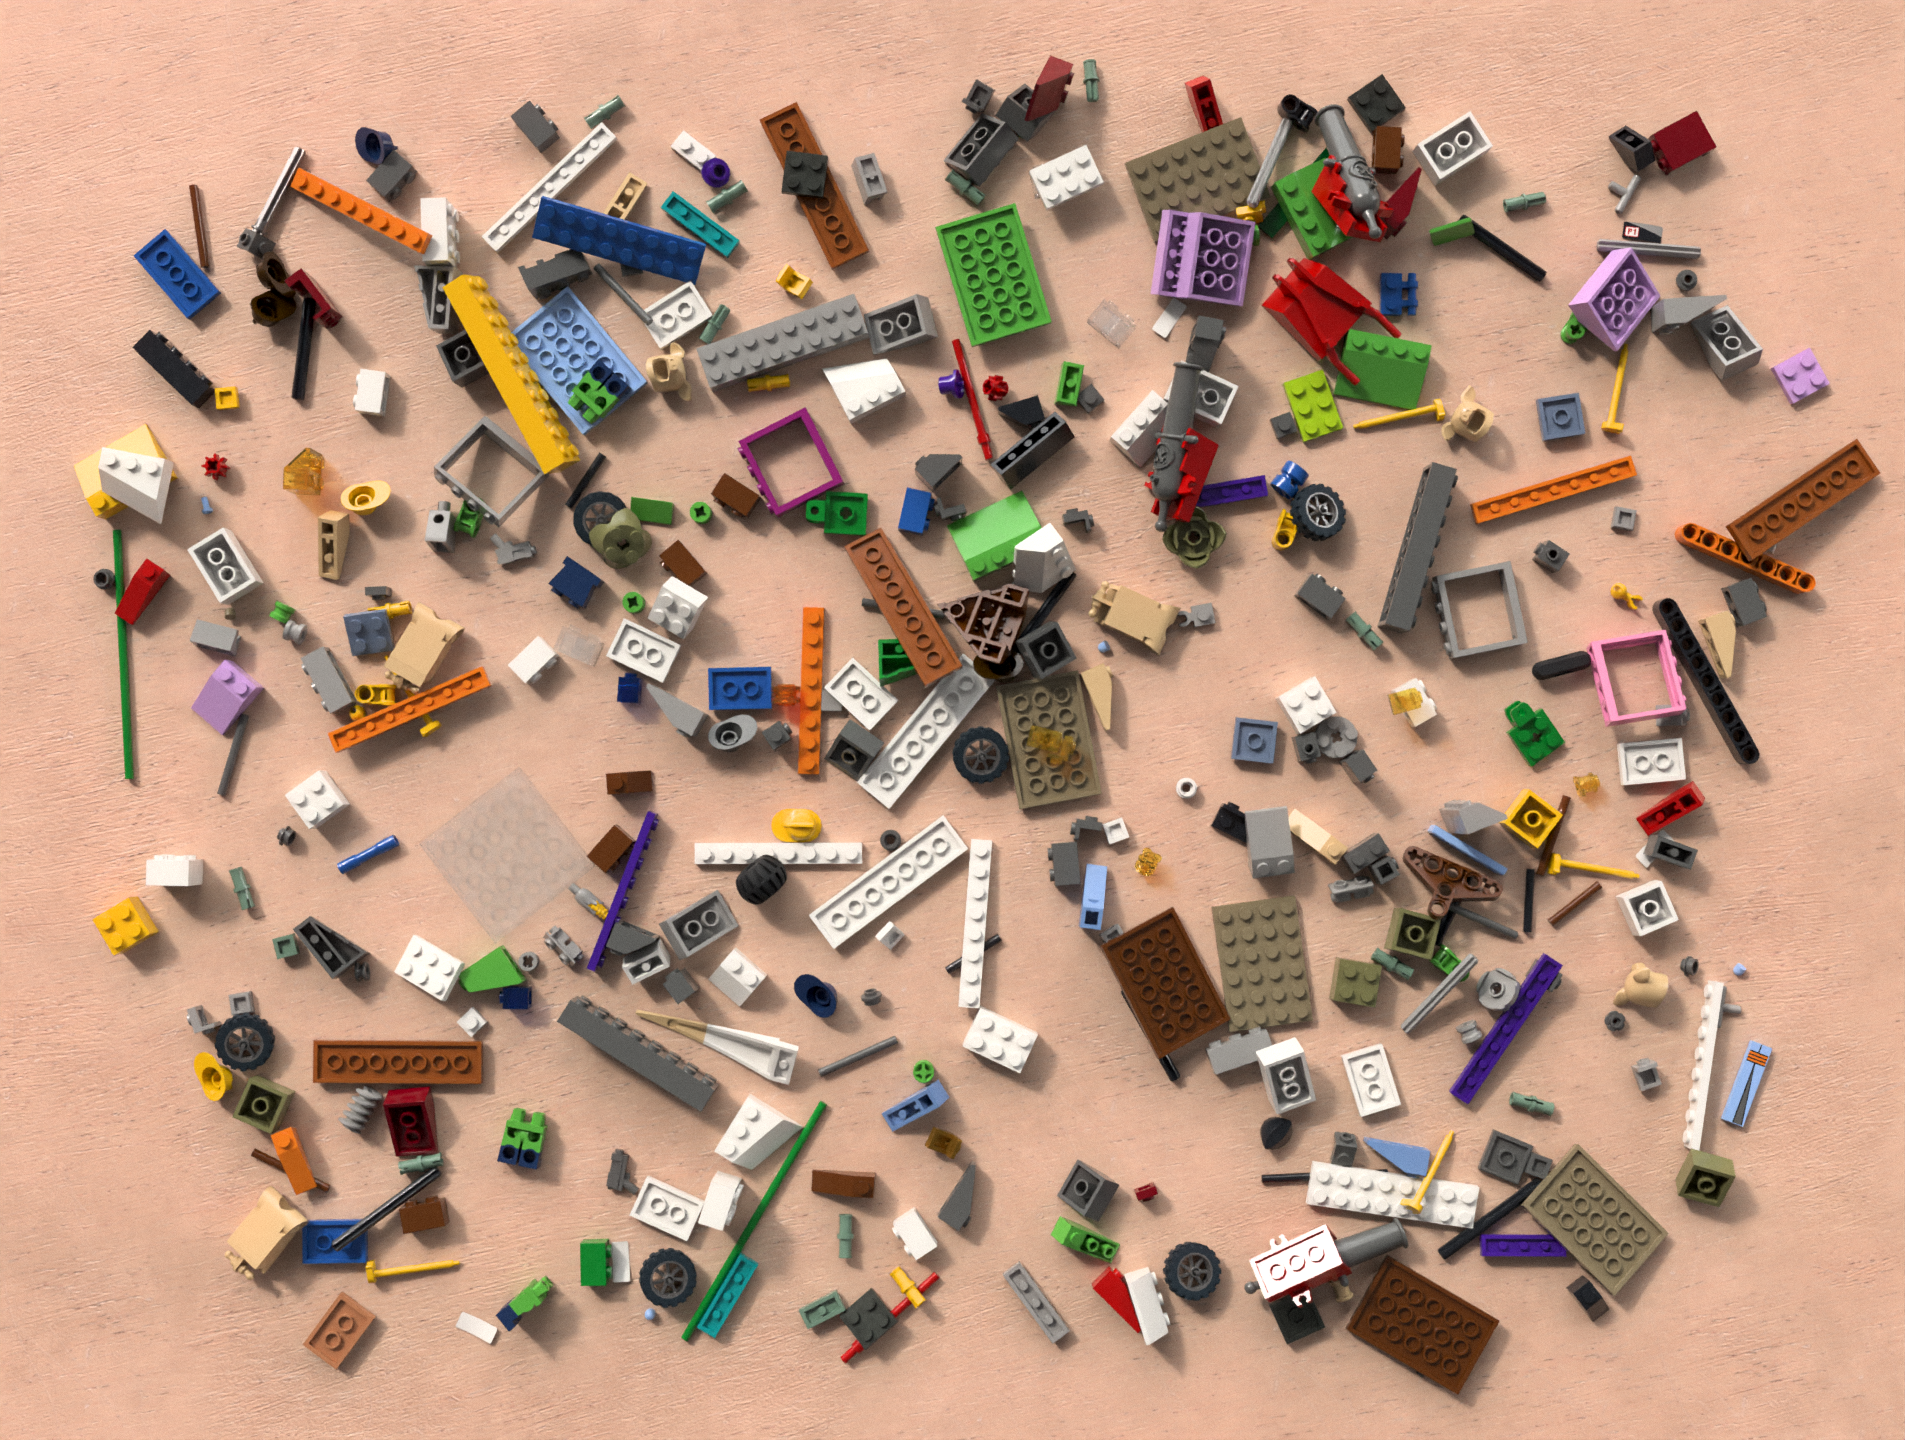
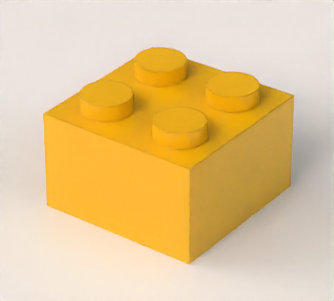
M1523 789L1505 812L1508 819L1498 823L1529 847L1539 848L1563 814L1530 789Z
M138 896L129 897L92 919L113 955L124 954L159 932Z

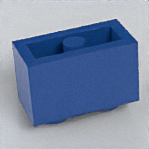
M907 487L898 531L923 536L924 531L928 532L930 519H927L928 511L933 510L935 499L931 498L932 493Z

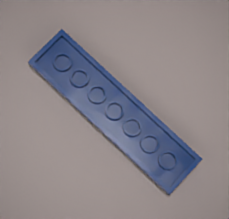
M545 196L541 197L532 238L682 282L687 283L691 280L693 285H696L706 244Z

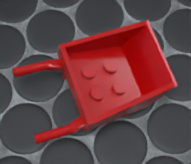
M1289 258L1287 263L1292 269L1291 273L1285 279L1279 274L1273 275L1272 279L1278 287L1265 300L1262 307L1317 361L1327 356L1330 363L1354 386L1357 385L1360 379L1339 360L1333 348L1337 345V342L1362 314L1375 319L1394 338H1399L1402 333L1377 309L1370 306L1372 304L1371 301L1326 265L1303 258L1300 263L1294 258Z

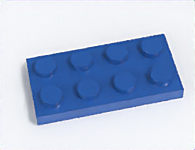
M166 229L133 255L189 320L221 294L218 288Z

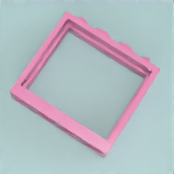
M1666 630L1593 641L1587 646L1586 649L1591 657L1590 665L1606 727L1677 716L1686 710V697L1682 695L1681 691L1682 680L1679 675L1677 676V661L1675 656H1672L1670 649L1672 642L1668 639ZM1655 643L1672 708L1618 716L1602 651Z

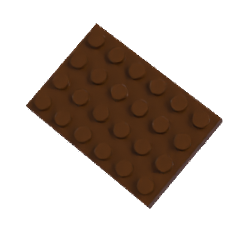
M1174 907L1168 908L1100 945L1157 1059L1166 1056L1231 1019Z
M1386 1255L1348 1322L1346 1329L1458 1395L1500 1321L1391 1256Z

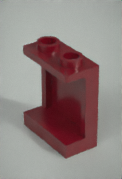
M1697 111L1657 131L1648 138L1652 143L1653 153L1658 160V167L1666 176L1700 156L1703 157L1717 147Z
M300 268L285 280L286 284L300 296L309 292L321 307V311L313 316L317 323L328 329L335 327L340 322L343 316L316 280L306 271Z

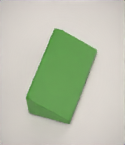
M1470 217L1430 229L1429 231L1434 246L1475 233Z
M1066 361L1062 363L1054 404L1077 406L1084 365Z
M631 497L630 510L637 515L640 521L671 525L674 504L666 501Z

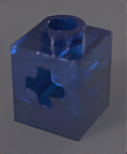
M625 673L624 677H619L617 702L641 704L643 679L637 678V674Z
M532 986L504 987L499 995V1002L503 1004V1009L531 1008Z

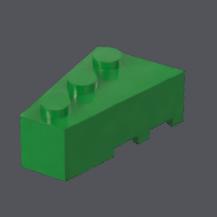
M897 639L878 640L880 687L917 674Z

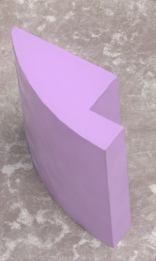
M1163 210L1151 294L1243 306L1255 222L1202 212L1187 213Z

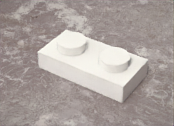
M684 130L671 145L675 152L700 171L706 161L717 158L715 154Z

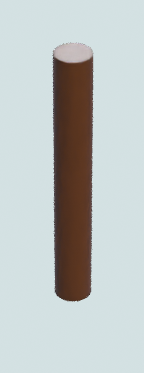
M1596 881L1550 917L1548 922L1552 926L1557 924L1602 888L1601 884Z

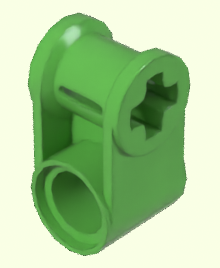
M1572 312L1569 320L1561 330L1560 337L1565 343L1572 344L1585 334L1587 328L1577 320Z
M464 500L454 524V531H462L475 538L480 529L483 514L478 510L472 512L467 501Z
M1443 944L1440 945L1439 951L1429 960L1430 963L1447 976L1462 962ZM1469 973L1460 982L1465 981L1469 977Z

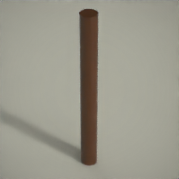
M189 185L201 268H208L209 261L198 185Z
M1562 796L1558 811L1563 816L1549 834L1536 871L1537 875L1543 877L1545 875L1571 797Z
M256 1148L253 1150L252 1157L285 1172L280 1160ZM314 1177L317 1184L316 1188L327 1193L331 1185Z

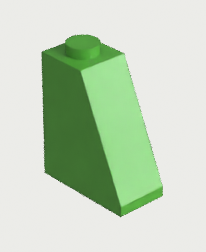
M502 945L462 971L458 982L464 990L475 992L516 985L527 979L507 949Z

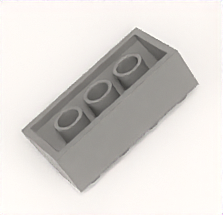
M1451 800L1444 803V808L1439 809L1448 833L1470 834L1508 819L1506 814L1479 802H1471V800Z

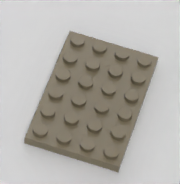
M1241 117L1125 163L1154 242H1157L1159 238L1163 210L1187 213L1202 212L1223 216L1235 211L1238 207L1248 206L1247 198L1260 171V166ZM1267 186L1260 201L1270 197Z
M1078 670L1046 676L1043 679L1035 678L996 686L1019 809L1102 794Z
M1295 895L1211 907L1225 1007L1231 1018L1228 1020L1229 1032L1254 1029L1259 1026L1262 1028L1312 1021Z
M1579 1144L1572 1146L1547 1177L1542 1180L1521 1204L1613 1296L1619 1292L1669 1234Z

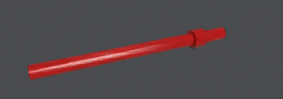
M955 339L952 341V345L977 429L978 444L982 447L985 460L993 459L989 445L991 442L990 437L985 431L960 339Z
M933 1272L917 1287L921 1295L940 1278L936 1272ZM906 1297L891 1312L897 1318L912 1303ZM856 1339L852 1343V1347L840 1358L844 1363H847L857 1353L860 1354L864 1348Z

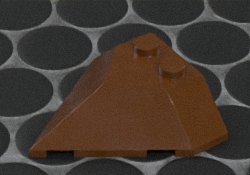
M1007 584L996 590H985L957 598V601L943 602L937 605L981 660L1001 665L1011 655L1015 641L1024 623L1029 589Z

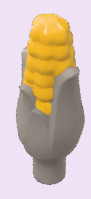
M572 883L568 889L576 895L575 900L582 907L590 911L593 916L597 915L606 920L608 910L603 906L604 902L597 899L588 889H580L575 883Z

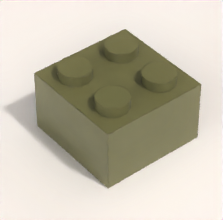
M1394 908L1384 949L1431 960L1441 919L1435 920L1429 915L1403 908Z
M1336 957L1329 998L1334 1001L1375 1007L1382 966L1376 963Z
M259 1075L253 1076L247 1082L233 1118L272 1134L279 1130L296 1091Z
M1691 1148L1675 1179L1678 1196L1720 1207L1736 1177L1733 1160Z

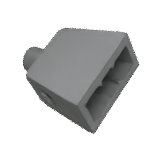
M439 501L438 509L429 511L425 542L433 552L454 553L456 531H454V524L456 518L450 512L451 503L447 501Z

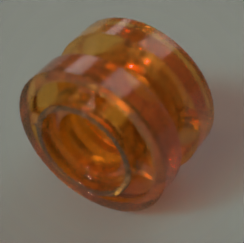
M778 684L771 687V692L775 694V697L771 698V704H776V706H795V704L801 703L800 697L796 696L800 692V686H795V684Z

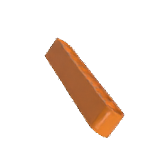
M1687 523L1678 527L1675 531V539L1679 543L1793 593L1810 592L1815 587L1816 581L1811 574L1763 553L1755 559L1744 563L1742 561L1744 553L1735 541L1699 525ZM1685 528L1690 531V538L1685 537ZM1704 537H1707L1710 541L1708 547L1703 543ZM1724 545L1729 549L1728 555L1723 553L1722 548ZM1762 562L1767 565L1766 572L1761 569ZM1782 570L1786 573L1785 580L1780 577ZM1800 579L1805 581L1804 589L1799 584Z

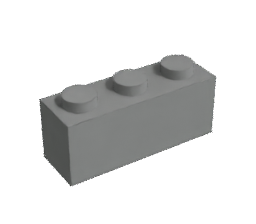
M322 646L301 658L303 662L301 665L306 675H310L313 681L311 685L317 694L319 693L323 699L321 704L326 712L337 714L358 703L328 647Z
M1259 1026L1248 1030L1249 1033L1242 1036L1240 1033L1231 1035L1228 1041L1221 1043V1040L1209 1043V1047L1205 1048L1213 1073L1217 1075L1257 1061L1256 1051L1272 1046L1267 1030L1265 1028L1261 1029Z

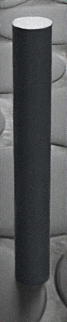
M600 452L598 453L565 505L571 509L574 507L606 456Z
M1526 869L1523 932H1532L1535 869Z
M998 934L984 942V952L1002 941ZM962 957L945 967L949 974L962 966Z

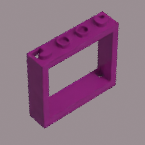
M806 407L738 441L741 447L737 449L743 459H748L750 465L747 468L752 478L756 476L760 483L756 486L761 496L766 495L769 500L766 505L771 515L775 513L778 518L806 504L808 501L826 494V491H832L844 484ZM802 419L833 480L779 507L748 445Z

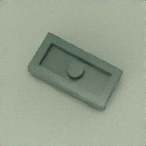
M836 1289L799 1308L798 1311L807 1329H810L845 1311L846 1307Z

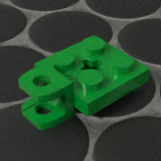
M826 491V501L811 500L807 502L806 520L810 523L824 524V534L865 536L868 494ZM844 508H848V511L852 512V516H848V519H844L840 515ZM817 509L819 512L814 515L811 513V510Z
M1515 701L1505 708V715L1511 725L1514 726L1506 733L1528 766H1534L1565 743L1543 709L1539 708L1534 712L1527 703ZM1534 732L1536 734H1540V740L1538 742H1532L1531 740L1533 739L1532 734Z

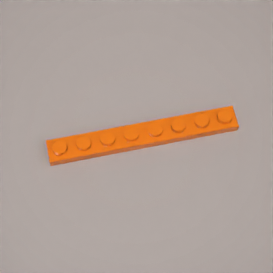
M298 167L290 187L421 254H425L433 235Z
M1630 455L1470 504L1475 523L1479 524L1636 476L1637 473Z
M803 607L798 774H819L825 608Z
M481 666L329 732L328 736L335 753H339L489 688L492 685L485 668Z

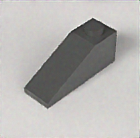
M971 1161L938 1212L939 1219L958 1231L961 1227L965 1228L971 1220L969 1215L971 1212L976 1169L974 1161Z

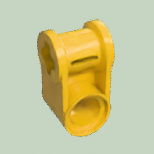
M1282 509L1271 541L1272 546L1279 551L1287 549L1292 544L1297 532V526L1292 523L1293 517L1290 516V513L1286 512V509ZM1279 535H1283L1286 537V545H1282L1278 542Z
M360 685L355 690V698L360 703L391 706L397 703L395 702V689L397 685ZM365 689H369L371 692V696L367 700L362 697V692Z

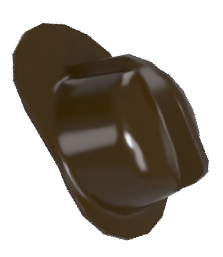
M266 252L263 256V261L256 266L259 281L271 291L277 290L286 298L294 297L296 292L285 282L290 276L282 260L274 252Z
M277 290L267 291L252 298L250 302L253 324H260L265 327L276 325L279 321L291 316L296 310V302L293 297L286 298Z
M1012 650L1011 655L1001 665L981 660L977 655L973 661V668L983 678L1007 683L1020 673L1024 662L1022 656Z

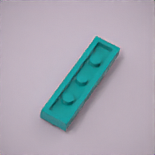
M672 191L661 206L664 212L726 258H729L740 243L739 239L674 191Z
M740 1253L699 1322L698 1329L713 1338L716 1337L759 1263Z

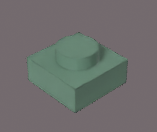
M295 933L272 939L277 959L300 954Z

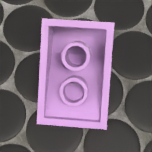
M224 660L210 676L191 709L221 735H224L240 717L241 713L261 693L264 687L234 661Z

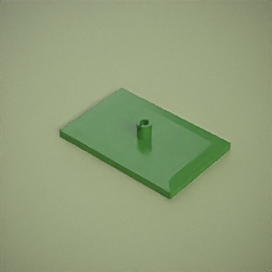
M1015 203L935 227L971 347L1052 323Z

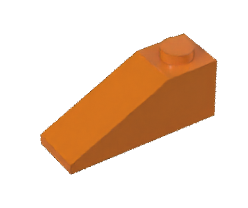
M289 1127L272 1134L271 1138L277 1155L295 1194L299 1195L316 1188L317 1184L296 1128Z

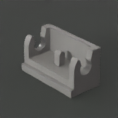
M875 153L856 157L851 167L864 205L870 203L874 198L882 199L884 194L887 193V189Z
M197 619L190 642L197 647L236 657L241 636L238 635L239 631L237 629Z

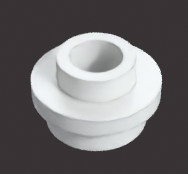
M1182 778L1176 784V792L1180 797L1188 799L1196 794L1197 785L1194 780ZM1188 784L1190 790L1184 792L1182 789L1183 785Z

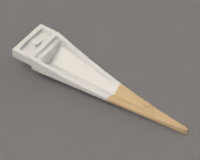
M642 1010L636 1011V1015L690 1037L736 1060L769 1080L787 1085L790 1083L799 1046L779 1041L780 1038Z

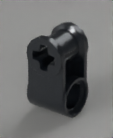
M1292 94L1286 95L1277 108L1278 114L1282 118L1291 119L1292 124L1302 132L1309 131V126L1318 112L1314 107ZM1284 103H1290L1293 110H1287Z

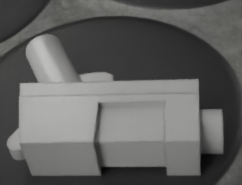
M497 534L490 538L498 547V549L494 550L498 557V564L514 563L520 559L533 558L534 554H537L536 547L531 546L529 541L513 545L511 541L504 543Z

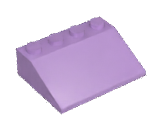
M1631 247L1612 250L1568 306L1583 326L1613 351H1618L1659 299L1660 294Z

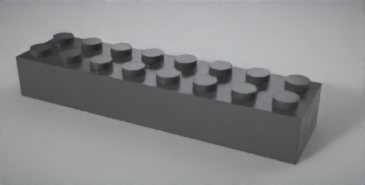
M1432 462L1423 469L1377 627L1402 634L1410 631L1411 628L1413 629L1416 624L1417 616H1414L1416 608H1420L1423 596H1420L1422 588H1425L1428 583L1429 576H1426L1427 570L1433 565L1435 556H1432V553L1440 542V536H1438L1439 529L1443 528L1446 521L1444 512L1446 508H1449L1452 501V496L1450 495L1451 488L1456 486L1458 476L1455 475L1457 471L1455 468Z
M582 995L581 997L576 996L569 1001L557 1020L558 1023L700 1112L704 1109L719 1085L716 1083L717 1079L708 1073L703 1075L698 1071L699 1068L690 1062L686 1064L681 1061V1056L673 1051L668 1053L662 1049L663 1045L655 1040L651 1042L644 1038L646 1035L640 1030L634 1029L633 1031L627 1027L628 1023L624 1020L612 1018L609 1016L610 1012L600 1006L599 1008L593 1006L589 998Z

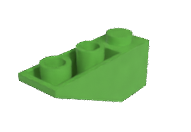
M1061 1216L1051 1233V1236L1062 1245L1109 1263L1112 1262L1120 1246L1119 1243Z

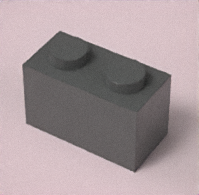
M529 100L512 114L511 118L537 150L542 153L560 138L556 132L559 129L551 119L547 121L543 117L545 112L538 104L534 106Z
M393 150L366 181L385 199L391 202L400 196L401 189L406 184H410L414 180L417 171L409 162Z
M1311 574L1294 596L1329 620L1346 598L1342 596L1343 592L1335 586L1332 588L1325 583L1326 579L1321 575Z
M1752 578L1744 579L1721 588L1730 613L1734 616L1736 627L1744 626L1767 617L1765 603L1760 600L1758 586Z
M1363 749L1355 750L1339 761L1352 782L1367 783L1375 777L1373 773L1378 771Z
M1373 833L1346 850L1341 859L1349 872L1355 874L1390 850L1380 834Z
M1650 834L1643 854L1691 870L1698 850L1664 837Z
M1077 842L1051 843V848H1047L1048 861L1053 863V869H1049L1050 882L1054 881L1055 886L1081 884Z
M678 968L665 977L667 981L663 983L677 1004L700 988L685 968L681 971Z

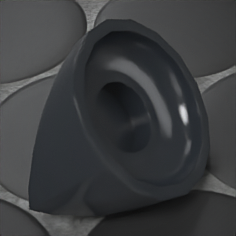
M1270 1117L1265 1120L1260 1129L1264 1148L1275 1150L1287 1144L1293 1131L1292 1122L1281 1117Z

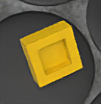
M236 386L214 388L217 410L240 408L238 388Z

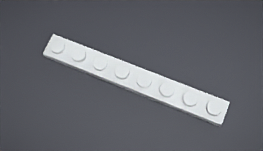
M601 122L501 217L482 238L499 253L537 216L541 197L545 196L555 199L617 140L616 136Z
M971 839L958 1007H980L992 840Z
M862 842L695 843V864H751L754 860L766 854L777 858L782 864H862Z
M1708 980V984L1704 987V997L1706 998L1705 1004L1701 1008L1702 1025L1698 1029L1699 1046L1695 1049L1696 1066L1692 1070L1693 1087L1689 1091L1690 1108L1686 1112L1687 1128L1683 1132L1684 1146L1695 1150L1700 1149L1724 984Z

